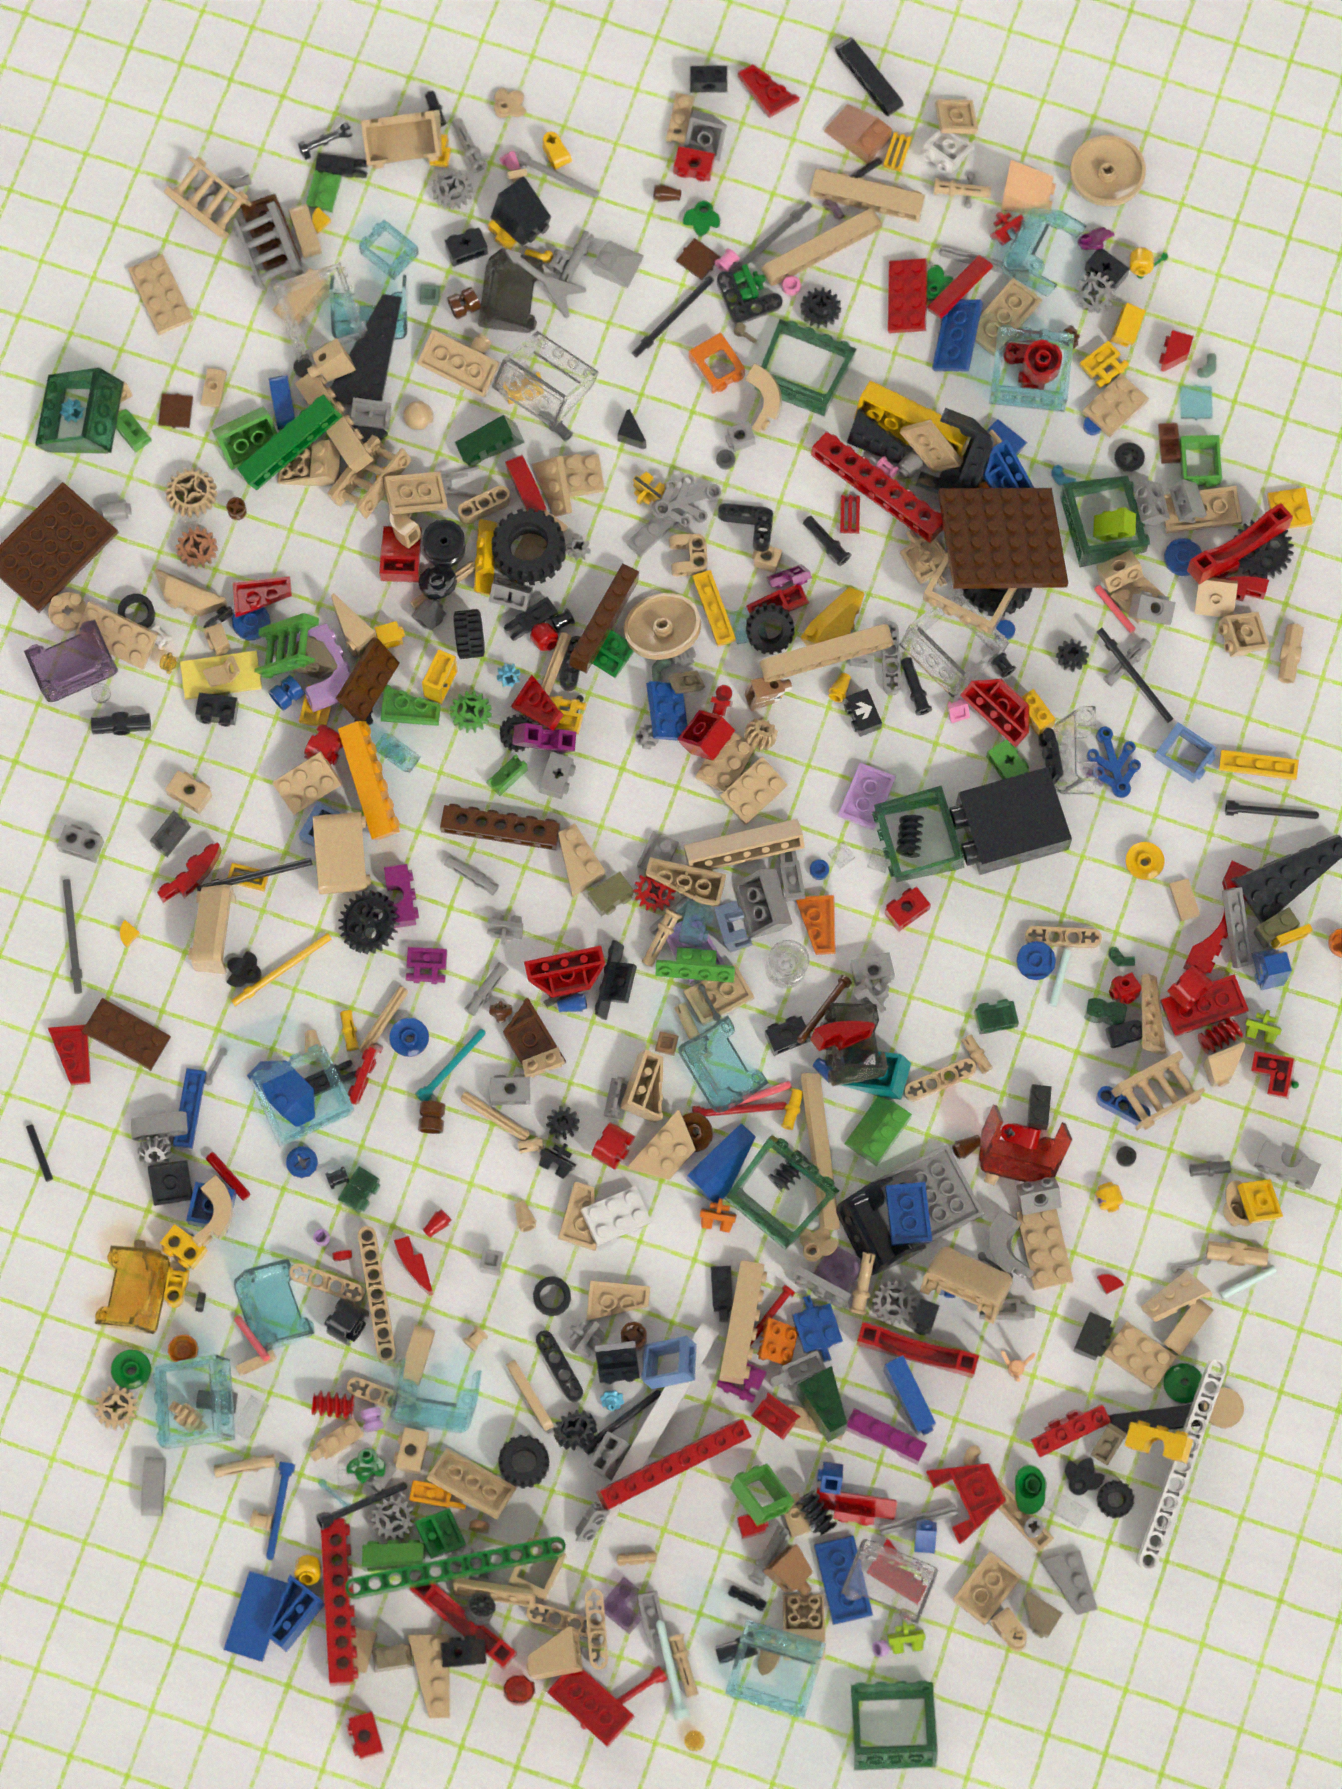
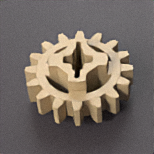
M117 1385L115 1390L108 1387L107 1393L101 1391L102 1398L96 1397L99 1405H94V1408L99 1411L95 1413V1416L101 1417L99 1419L100 1424L106 1422L105 1427L107 1429L111 1425L114 1431L117 1430L118 1426L125 1429V1423L131 1425L130 1419L137 1418L133 1412L139 1411V1408L134 1406L138 1401L137 1399H131L134 1394L132 1392L127 1394L126 1388L120 1391ZM112 1396V1399L108 1403H105V1401ZM121 1396L125 1397L129 1404L123 1403ZM118 1404L121 1409H117V1412H114L111 1408ZM103 1412L110 1413L111 1420L107 1419ZM127 1413L126 1417L120 1420V1417Z
M173 1401L168 1407L175 1415L173 1418L175 1422L190 1433L195 1430L203 1435L209 1428L201 1421L203 1419L201 1413L189 1404L184 1403L182 1406Z

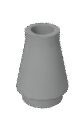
M389 1462L385 1465L386 1471L383 1477L372 1474L367 1481L368 1485L377 1493L385 1489L391 1477L397 1471Z

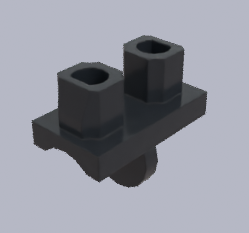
M566 1143L562 1147L555 1144L553 1150L556 1152L547 1147L540 1152L542 1156L539 1166L548 1170L553 1162L558 1164L559 1166L555 1174L562 1179L566 1178L575 1169L577 1164L565 1158L570 1159L572 1153L567 1151L568 1144Z

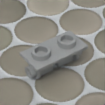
M624 1077L611 1078L604 1116L621 1120L624 1118L625 1110L619 1108L628 1084Z
M599 1502L592 1503L585 1513L587 1518L583 1517L575 1528V1535L577 1536L575 1541L591 1542L601 1525L605 1522L610 1510H602Z

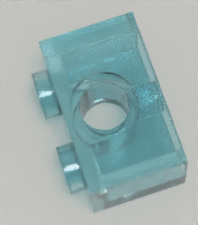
M384 733L375 745L378 753L404 772L410 773L421 758V756L392 734Z
M692 900L688 901L679 934V942L697 947H702V943L707 942L709 931L706 930L708 923L712 924L714 913L711 912V905ZM700 921L702 926L695 928L692 926V922Z

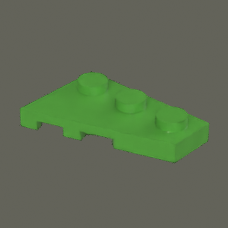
M386 685L383 693L381 722L439 726L441 705L421 697L416 698L408 695L403 690L398 691L391 688L390 685Z

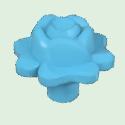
M616 1390L605 1391L604 1395L600 1397L602 1407H607L611 1411L620 1409L621 1405L624 1404L623 1394L618 1393Z

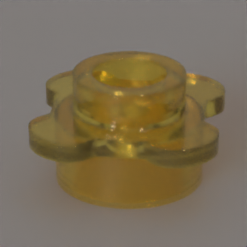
M168 652L167 655L164 654L160 659V668L166 670L167 674H171L172 670L176 667V657L172 656L171 652Z

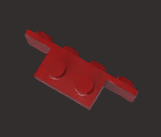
M1099 1405L1085 1413L1080 1410H1072L1066 1414L1065 1418L1061 1420L1057 1418L1048 1423L1049 1426L1044 1428L1045 1432L1032 1438L1031 1442L1038 1457L1041 1458L1111 1423V1420L1103 1405Z
M817 1488L816 1493L820 1495L817 1501L823 1500L824 1505L822 1508L828 1507L829 1510H833V1519L839 1522H856L859 1525L868 1526L874 1525L875 1517L895 1519L897 1500L844 1491H841L840 1495L820 1492V1488Z

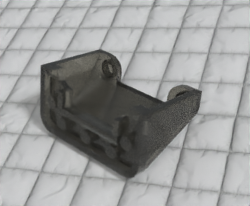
M501 248L488 259L486 264L478 326L493 330L530 333L535 330L537 325L535 316L530 314L534 282L538 279L517 263L513 264L505 253L506 249ZM521 254L520 257L541 273H544V268L542 267L543 260Z

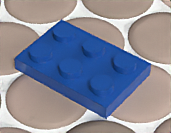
M656 681L646 683L653 739L678 741L677 739L688 725L683 693L676 694L671 687V683Z
M925 1182L886 1185L885 1194L892 1246L931 1243L932 1233Z

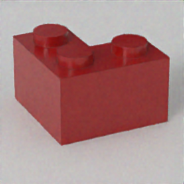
M1255 1051L1251 1071L1270 1076L1267 1094L1273 1097L1289 1099L1296 1060L1291 1057Z

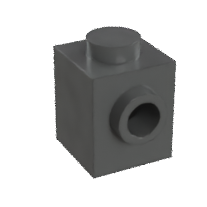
M425 599L411 616L424 629L432 631L442 623L443 617L447 613L442 609L443 605L438 600Z

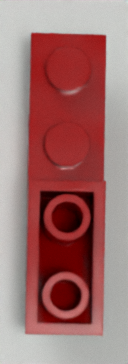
M218 842L209 844L204 848V852L191 856L185 864L188 871L181 872L175 877L173 882L170 884L167 882L159 888L157 894L161 901L165 903L179 892L185 898L197 889L196 886L203 883L216 865L222 851Z

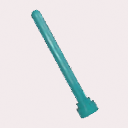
M480 1029L427 1087L424 1086L415 1093L419 1100L430 1101L432 1099V1092L485 1036L486 1032L484 1029Z

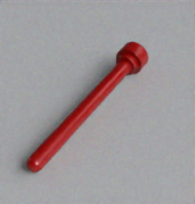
M774 1102L708 1109L697 1105L692 1106V1112L708 1117L784 1110L787 1103Z
M658 1665L652 1669L651 1676L618 1697L617 1700L624 1704L652 1684L663 1683L668 1678Z

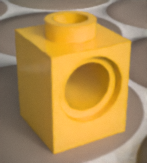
M397 621L374 627L376 637L387 649L403 645L402 638L405 637L403 627H398Z

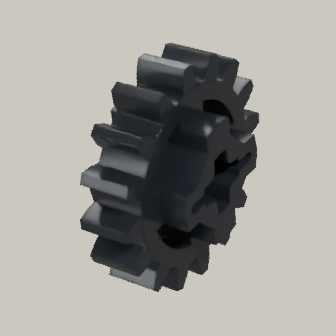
M822 287L821 291L814 288V293L808 291L807 296H803V302L800 304L802 309L801 315H805V322L810 320V326H813L815 323L817 328H820L821 324L827 328V323L833 325L834 319H839L838 313H841V307H839L841 301L837 300V294L831 295V289L825 292L824 287ZM822 303L823 308L821 309V313H819V306Z
M578 1410L574 1414L568 1412V1416H561L562 1421H556L557 1427L553 1428L554 1438L559 1446H564L565 1450L571 1447L573 1451L577 1446L582 1449L584 1443L589 1445V1439H594L593 1433L598 1431L595 1419L591 1413L587 1414L585 1410L581 1414Z

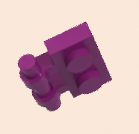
M408 947L406 966L407 968H414V973H406V981H413V983L419 984L420 982H431V984L445 983L446 975H438V970H446L447 949ZM432 969V974H420V970Z
M747 1363V1366L750 1367L749 1378H744V1389L734 1386L731 1382L718 1380L716 1386L722 1388L723 1392H730L739 1396L740 1400H747L753 1403L756 1395L749 1393L751 1388L759 1391L767 1372Z

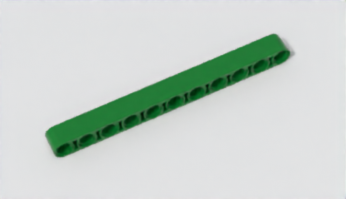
M555 1536L354 1577L346 1582L345 1590L349 1598L360 1599L562 1557L565 1553L566 1543L563 1538ZM559 1543L562 1549L559 1552H555L551 1549V1545ZM539 1547L542 1553L539 1556H534L531 1553V1549ZM513 1551H519L522 1557L519 1560H514L510 1555ZM498 1555L502 1558V1561L499 1564H493L490 1560L491 1557ZM478 1559L482 1565L479 1568H473L470 1562ZM458 1563L462 1569L459 1572H452L450 1566ZM434 1567L441 1570V1574L437 1577L430 1574V1570ZM414 1571L421 1574V1578L417 1581H413L409 1577ZM392 1576H399L401 1578V1582L397 1585L391 1584L389 1580ZM372 1580H378L381 1585L377 1589H372L369 1583ZM352 1584H358L360 1591L351 1593L349 1587Z

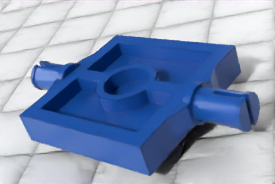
M811 1295L805 1296L803 1300L806 1309L792 1314L803 1352L806 1354L818 1350V1352L821 1351L823 1362L831 1361L828 1349L832 1345L843 1342L831 1303L814 1306Z

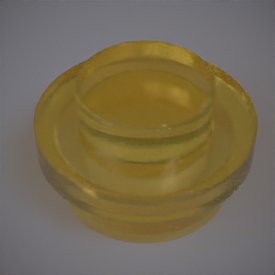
M693 1730L686 1734L684 1743L688 1750L696 1752L703 1748L705 1738L701 1732Z

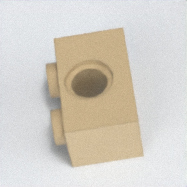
M1131 550L1096 566L1100 580L1109 593L1144 577L1140 562Z
M177 771L165 789L167 795L200 815L212 797L210 787L202 781L200 783L193 780L194 777L187 772ZM188 788L195 789L192 794L185 793Z
M406 1427L404 1432H400L398 1444H401L400 1450L395 1452L393 1460L397 1470L421 1475L429 1432ZM408 1446H414L416 1452L413 1455H407L405 1449Z

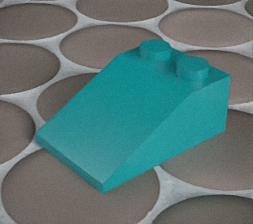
M850 1048L839 1084L883 1098L901 1100L911 1062L903 1054Z

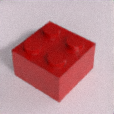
M699 710L677 740L690 754L713 761L719 755L724 745L731 739L735 729L722 716Z

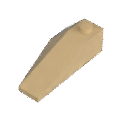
M651 857L646 870L647 876L698 903L715 907L720 905L726 874Z

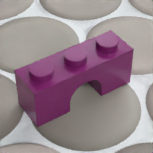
M529 723L514 725L513 745L558 753L575 751L577 732L562 729L546 730L542 729L543 726Z
M407 864L384 867L387 891L397 890L403 894V899L399 903L392 905L398 908L394 913L400 915L399 918L395 919V922L400 923V925L394 928L416 925L419 913L418 907L413 905V900L417 899L415 888L411 889L410 881H414L412 869L408 870Z

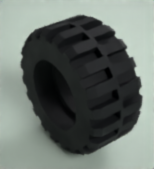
M528 508V511L523 512V509H519L514 515L512 512L507 514L506 520H500L499 528L495 527L494 537H492L491 542L493 557L503 576L507 575L508 580L512 582L517 580L520 585L529 582V586H532L537 581H540L542 584L546 582L547 577L551 579L555 576V570L559 571L561 569V562H564L566 557L565 538L560 524L555 522L554 517L550 514L546 516L545 511L542 510L535 512L534 508ZM524 534H536L546 540L547 548L536 559L521 560L512 554L511 545L518 537Z
M988 588L962 589L964 598L969 599V605L972 608L977 606V611L983 613V611L988 612V616L994 615L1007 590L996 592ZM1017 588L1002 616H1005V612L1013 614L1016 608L1021 609L1025 601H1028L1033 588Z

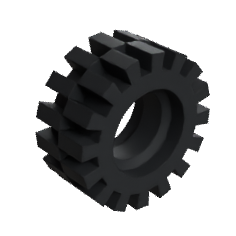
M516 714L512 718L510 716L507 717V720H504L502 726H500L501 742L510 751L515 750V752H519L518 750H522L523 752L526 748L513 745L510 731L514 728V725L523 723L533 724L529 721V718H523V715L520 714L519 717H516Z
M1112 1480L1100 1488L1096 1500L1101 1513L1113 1519L1122 1518L1129 1513L1134 1505V1495L1132 1493L1133 1490L1128 1487L1127 1483L1124 1484L1122 1483L1123 1481ZM1111 1492H1119L1123 1496L1121 1506L1113 1507L1109 1504L1108 1495Z

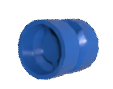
M291 675L284 678L280 686L276 685L268 691L270 697L282 711L292 705V700L297 701L305 695L301 686Z

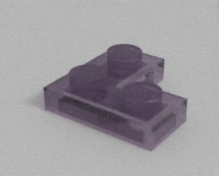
M623 1577L605 1598L604 1612L610 1620L630 1635L642 1618L627 1605L640 1589Z

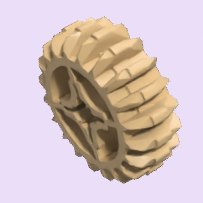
M193 467L189 472L184 468V473L182 474L177 471V477L171 476L172 482H167L168 489L165 490L166 495H168L166 500L170 502L169 507L171 509L174 508L176 514L181 512L182 517L188 514L190 519L193 514H196V517L199 518L200 512L206 515V508L212 509L211 503H216V498L214 497L218 495L216 491L217 486L213 483L214 479L209 477L207 472L202 474V469L200 468L197 472H195ZM199 483L206 487V493L199 489ZM177 492L184 496V503L177 499Z

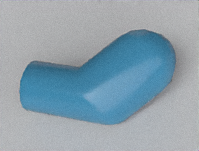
M1055 465L1051 471L1055 482L1060 486L1075 488L1076 478L1066 477L1062 466Z

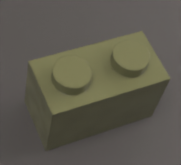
M620 871L588 892V899L601 917L605 914L610 915L616 910V906L621 903H628L633 896V888Z
M1290 907L1256 926L1253 933L1262 947L1266 948L1271 945L1270 943L1276 939V936L1297 929L1300 922Z

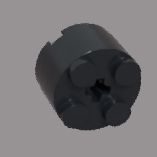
M341 1298L335 1306L336 1310L333 1315L327 1317L324 1325L327 1327V1334L350 1346L349 1342H355L366 1326L364 1319L365 1316L369 1318V1311L349 1299L344 1300Z

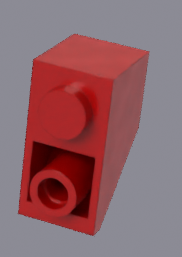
M1172 330L1170 336L1166 335L1163 347H1167L1166 353H1161L1159 364H1162L1160 371L1165 372L1188 359L1194 338L1193 335Z

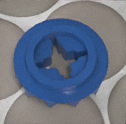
M304 1146L294 1148L286 1158L288 1171L294 1177L301 1179L310 1177L316 1171L318 1165L315 1152ZM298 1156H300V1158H302L303 1160H308L305 1163L306 1169H304V1167H302L301 1165L297 1166V1164L299 1163Z

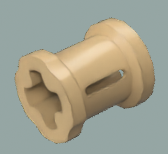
M475 1325L474 1330L467 1338H463L462 1341L475 1352L477 1346L489 1337L481 1328Z
M253 1509L249 1527L257 1526L270 1531L274 1514L257 1512V1509Z

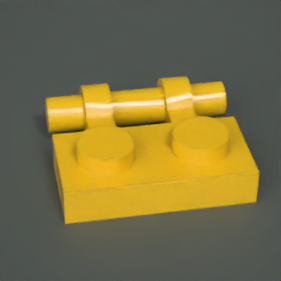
M1108 340L1082 360L1079 366L1091 379L1098 375L1100 379L1095 384L1098 388H1101L1112 382L1111 379L1116 375L1122 374L1129 364L1126 360H1123L1121 363L1116 360L1120 357L1121 353ZM1111 365L1113 369L1106 373L1104 369Z
M550 696L559 709L562 706L570 708L569 711L561 710L564 716L554 730L562 729L579 734L583 715L577 713L578 709L586 710L587 703L580 702L579 699L568 700L563 699V696Z

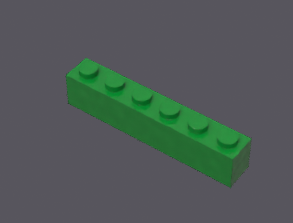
M324 394L321 395L308 408L302 410L294 420L287 423L279 433L273 435L264 446L258 448L249 459L244 460L237 468L246 482L257 491L341 419L343 415Z

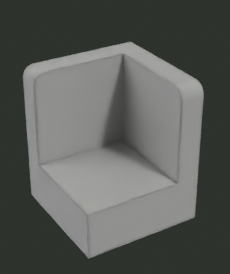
M483 1248L479 1267L480 1272L500 1276V1267L504 1253Z

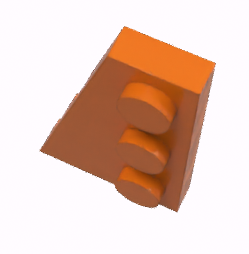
M834 895L806 896L805 899L796 900L815 954H836Z

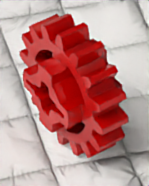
M640 875L639 879L641 882H635V886L638 889L633 890V893L638 894L635 897V901H641L639 907L645 905L647 912L650 908H653L654 913H656L657 908L664 911V905L670 907L669 900L674 901L675 899L671 894L676 893V890L662 883L655 882L653 878L647 875L646 877ZM647 882V889L641 892L643 884ZM652 885L655 889H659L658 898L654 893L650 894ZM668 890V895L663 901L661 896ZM651 899L655 904L649 903L646 900Z

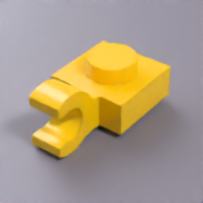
M441 134L442 156H438L439 160L429 161V165L448 168L452 150L448 147L449 138L447 134Z
M490 221L488 230L496 235L495 242L505 249L512 250L517 241L495 221Z

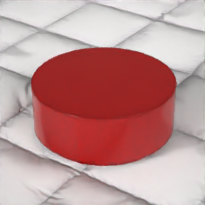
M352 1250L332 1253L333 1261H344L353 1257Z

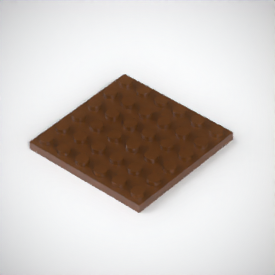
M1052 488L939 489L938 497L953 589L1067 588L1068 577Z

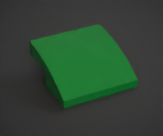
M611 630L592 664L616 678L634 651L630 648L624 637Z
M450 1508L414 1522L430 1559L451 1553L467 1545Z

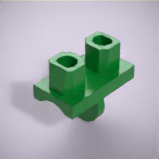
M747 264L742 265V270L733 274L737 285L746 283L747 287L739 289L743 301L757 299L759 295L757 287L759 290L764 289L763 283L766 281L765 275H759L757 271L752 273V277Z

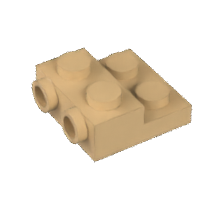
M599 454L562 456L570 497L605 492Z
M1259 612L1229 615L1219 621L1218 632L1224 637V650L1229 652L1230 657L1243 656L1250 652L1267 650L1270 647Z

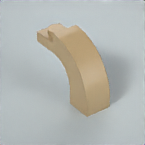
M754 363L745 380L756 386L763 395V409L752 427L753 430L761 433L762 430L765 431L769 426V417L777 420L781 411L782 395L780 387L772 374Z
M389 510V519L397 540L409 549L422 537L419 525L410 519L413 513L391 515Z
M216 1175L201 1187L202 1192L213 1203L214 1213L211 1221L192 1238L199 1248L202 1245L207 1246L213 1240V1235L220 1240L228 1231L233 1217V1204L229 1192Z

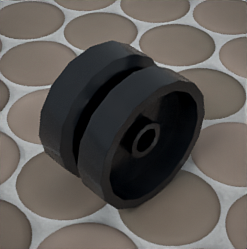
M447 519L437 520L425 529L423 546L428 561L433 565L441 564L453 567L463 559L466 551L464 532L454 521Z

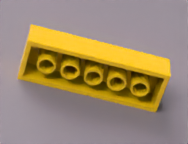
M869 381L860 396L854 419L858 409L861 408L868 417L875 419L883 429L890 431L909 446L911 445L900 433L902 428L931 420L961 458L963 457L970 437L963 435L958 428L940 422L942 415L932 409L926 408L878 383Z

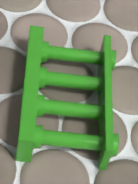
M301 613L259 628L258 636L264 637L267 640L265 665L255 668L254 672L261 674L263 678H273L275 675L314 663L315 658L306 656L308 630L319 625V618ZM300 632L298 654L295 655L297 634ZM289 636L287 658H284L286 638ZM278 640L276 661L273 662L275 642Z

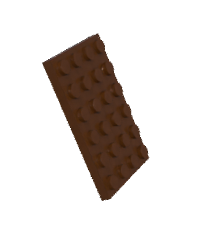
M62 482L0 544V580L36 612L40 613L51 602V599L57 596L119 531Z

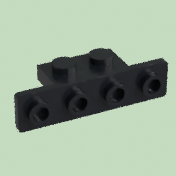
M612 940L611 946L608 949L604 976L599 987L598 1001L595 1004V1015L602 1020H607L611 1002H629L637 969L635 964L621 963L624 945L617 940Z

